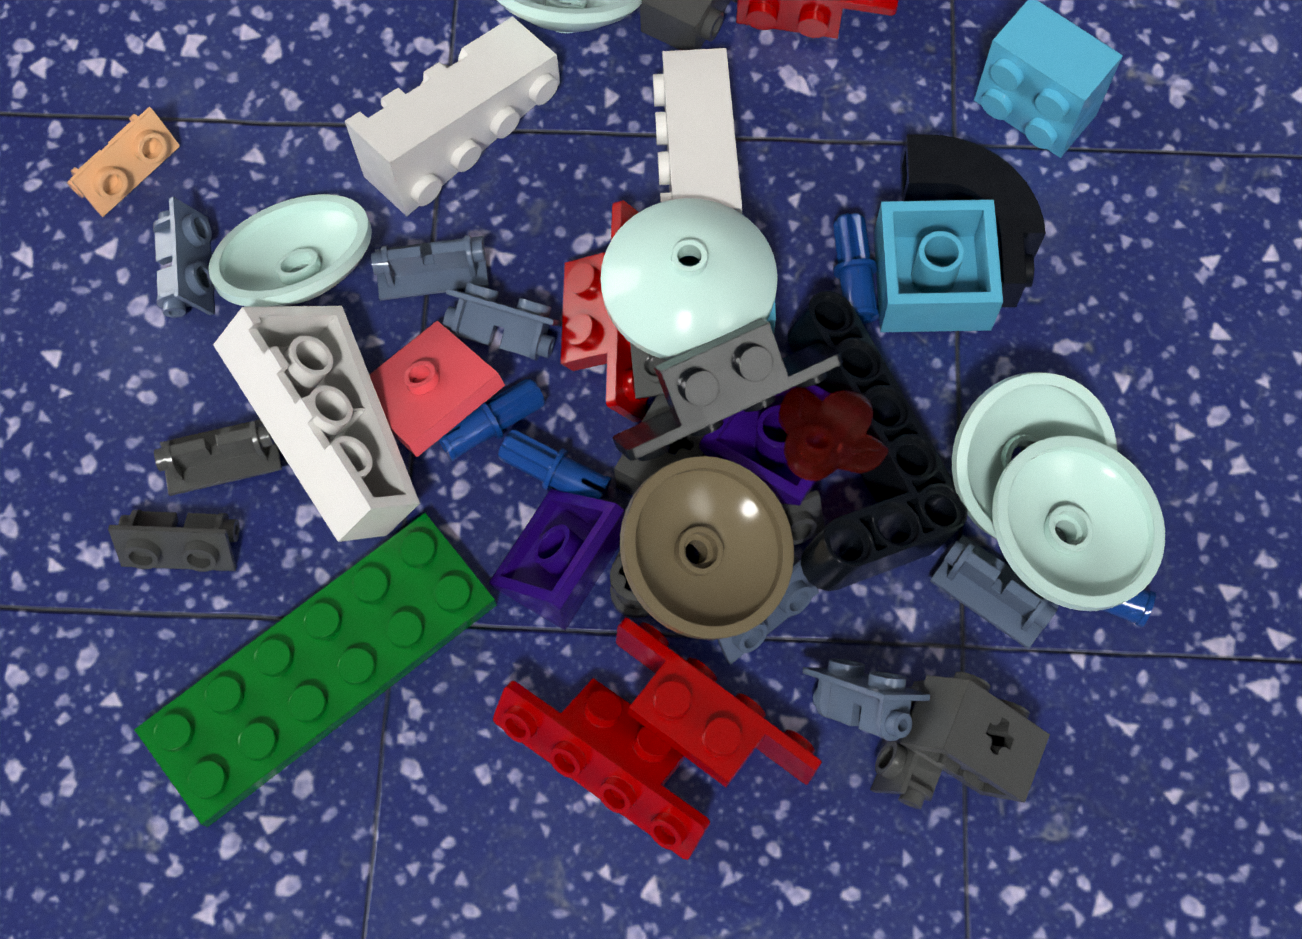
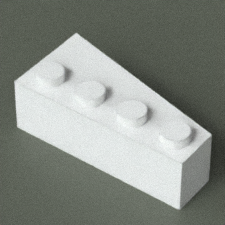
M512 16L464 46L460 51L458 62L452 66L438 62L424 71L421 85L405 94L401 89L397 88L382 97L381 105L384 108L369 118L361 112L345 120V124L364 177L406 216L417 207L431 203L447 181L458 172H465L470 169L479 159L481 152L497 138H505L512 133L518 125L520 118L535 105H543L552 98L560 85L557 54Z
M727 49L662 51L663 74H653L654 107L664 106L665 112H655L657 145H667V151L658 152L659 185H669V193H660V202L683 198L704 199L721 203L742 214Z
M242 307L213 344L337 541L387 536L420 502L343 307Z

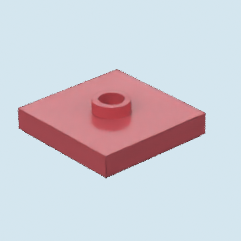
M439 321L433 323L369 374L393 435L416 457L420 456L505 386L496 370Z

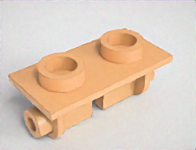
M150 107L139 116L133 114L129 117L131 122L108 142V145L95 153L79 169L74 167L70 171L73 176L67 181L69 187L81 198L85 197L102 217L180 147Z

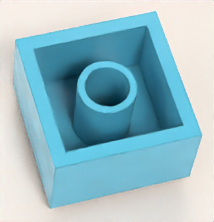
M1027 0L992 40L974 101L980 104L991 117L1004 120L1025 134L1027 139L1036 147L1047 149L1061 158L1097 115L1123 55L1038 0Z
M994 200L881 202L874 230L875 261L878 267L876 276L880 332L991 331L1003 304Z

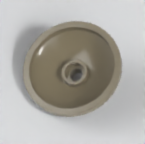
M709 456L685 458L675 461L652 474L642 483L631 498L624 514L620 532L622 566L633 594L656 621L666 628L687 637L716 640L737 636L753 629L773 613L785 595L790 583L794 563V544L791 527L781 503L773 491L757 475L745 467L726 459ZM688 544L693 545L698 551L699 558L696 564L690 562L686 556L685 551Z

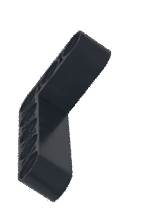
M820 291L813 295L789 329L788 342L793 353L815 343L825 344L840 352L843 364L827 371V378L815 385L861 410L859 417L845 436L843 443L877 503L835 518L824 527L802 553L800 565L807 580L818 589L833 591L931 555L964 526L967 520V508L956 493L950 474L854 307L839 293Z

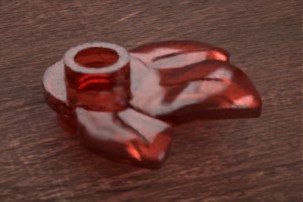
M795 387L791 389L781 403L778 415L779 423L787 433L784 443V455L790 470L802 479L818 481L828 477L837 469L864 473L880 465L887 456L889 449L875 437L866 434L873 416L872 405L868 398L860 393L844 390L832 393L822 401L807 388Z

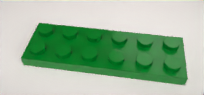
M424 513L134 730L200 824L208 828L487 614L497 604L427 514Z

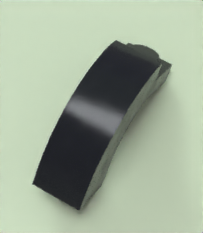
M907 134L900 160L902 201L994 200L1003 293L1002 307H1017L1025 287H1031L1033 284L1034 258L1046 234L1041 208L1031 188L1008 162L980 145L944 135Z

